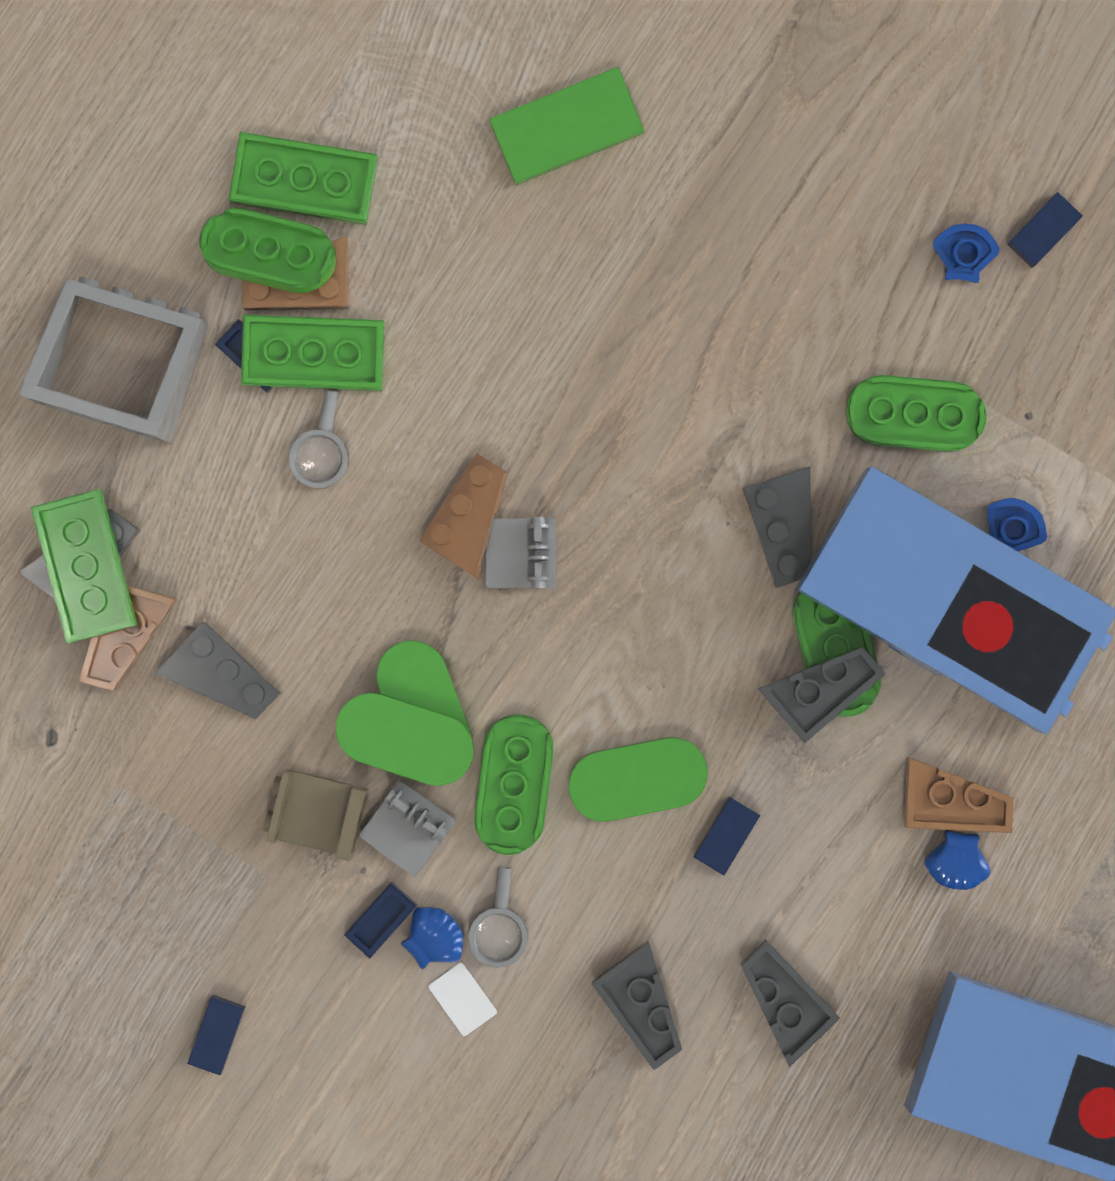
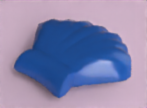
M973 224L952 225L933 241L935 251L947 268L945 280L957 279L979 283V272L1000 251L992 235L985 228Z
M1006 498L989 504L987 515L990 536L1016 551L1042 544L1047 540L1046 524L1043 515L1033 505L1017 498Z
M945 830V840L924 859V865L938 884L952 889L968 890L974 888L986 880L991 871L989 864L977 847L979 843L978 834H961Z
M417 907L413 913L409 938L403 940L400 944L414 957L419 967L424 969L430 962L454 963L461 960L464 935L455 919L443 909Z

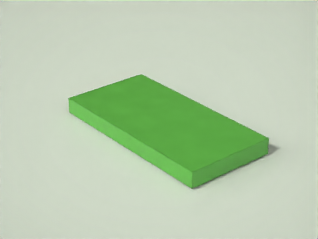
M619 67L489 119L515 186L644 134V128Z
M240 132L228 200L230 203L367 225L378 155Z
M243 314L241 385L382 391L384 320Z
M96 489L31 507L66 644L137 626L102 490Z

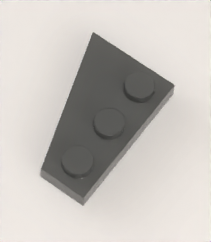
M202 622L155 672L164 678L254 719H257L281 694L278 689L206 622Z
M859 647L757 689L802 742L806 743L880 680L885 673L863 647Z
M765 939L740 964L787 1064L791 1067L840 1017Z
M647 941L594 979L592 985L649 1065L655 1070L679 1053L682 1047L650 944Z

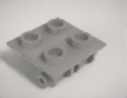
M556 518L493 519L489 532L490 540L486 549V589L556 588Z
M399 780L361 831L359 837L415 878L456 820L402 780Z

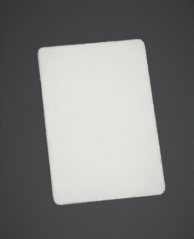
M462 962L428 986L462 1036L468 1035L497 1014L493 1004Z

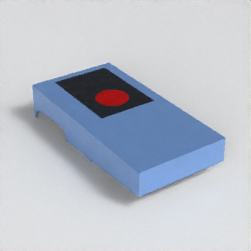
M873 466L863 471L795 588L796 592L802 593L889 644V648L935 675L951 679L1035 732L1046 735L1059 713L1065 718L1070 713L1074 703L1068 700L1096 649L1100 647L1105 651L1113 638L1107 633V630L1115 618V608Z
M949 971L904 1106L911 1115L1105 1181H1115V1026Z

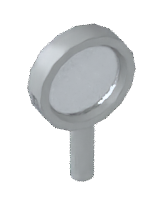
M325 390L318 430H310L301 434L293 442L289 452V466L293 475L303 485L313 489H327L336 485L345 476L349 466V453L345 444L335 434L331 433L339 393Z
M498 867L494 907H489L477 915L472 921L468 934L469 947L475 958L484 965L494 968L507 967L518 961L525 952L528 942L527 926L522 917L514 910L508 908L512 868Z

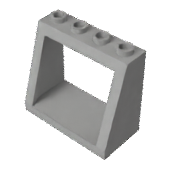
M80 277L78 282L66 279L25 376L19 396L50 408L172 444L208 325L202 319H199L200 313L180 307L179 312L166 309L167 303L151 297H147L145 302L133 299L134 293L125 289L113 287L112 292L100 289V283L92 279ZM79 297L183 329L147 419L51 390Z

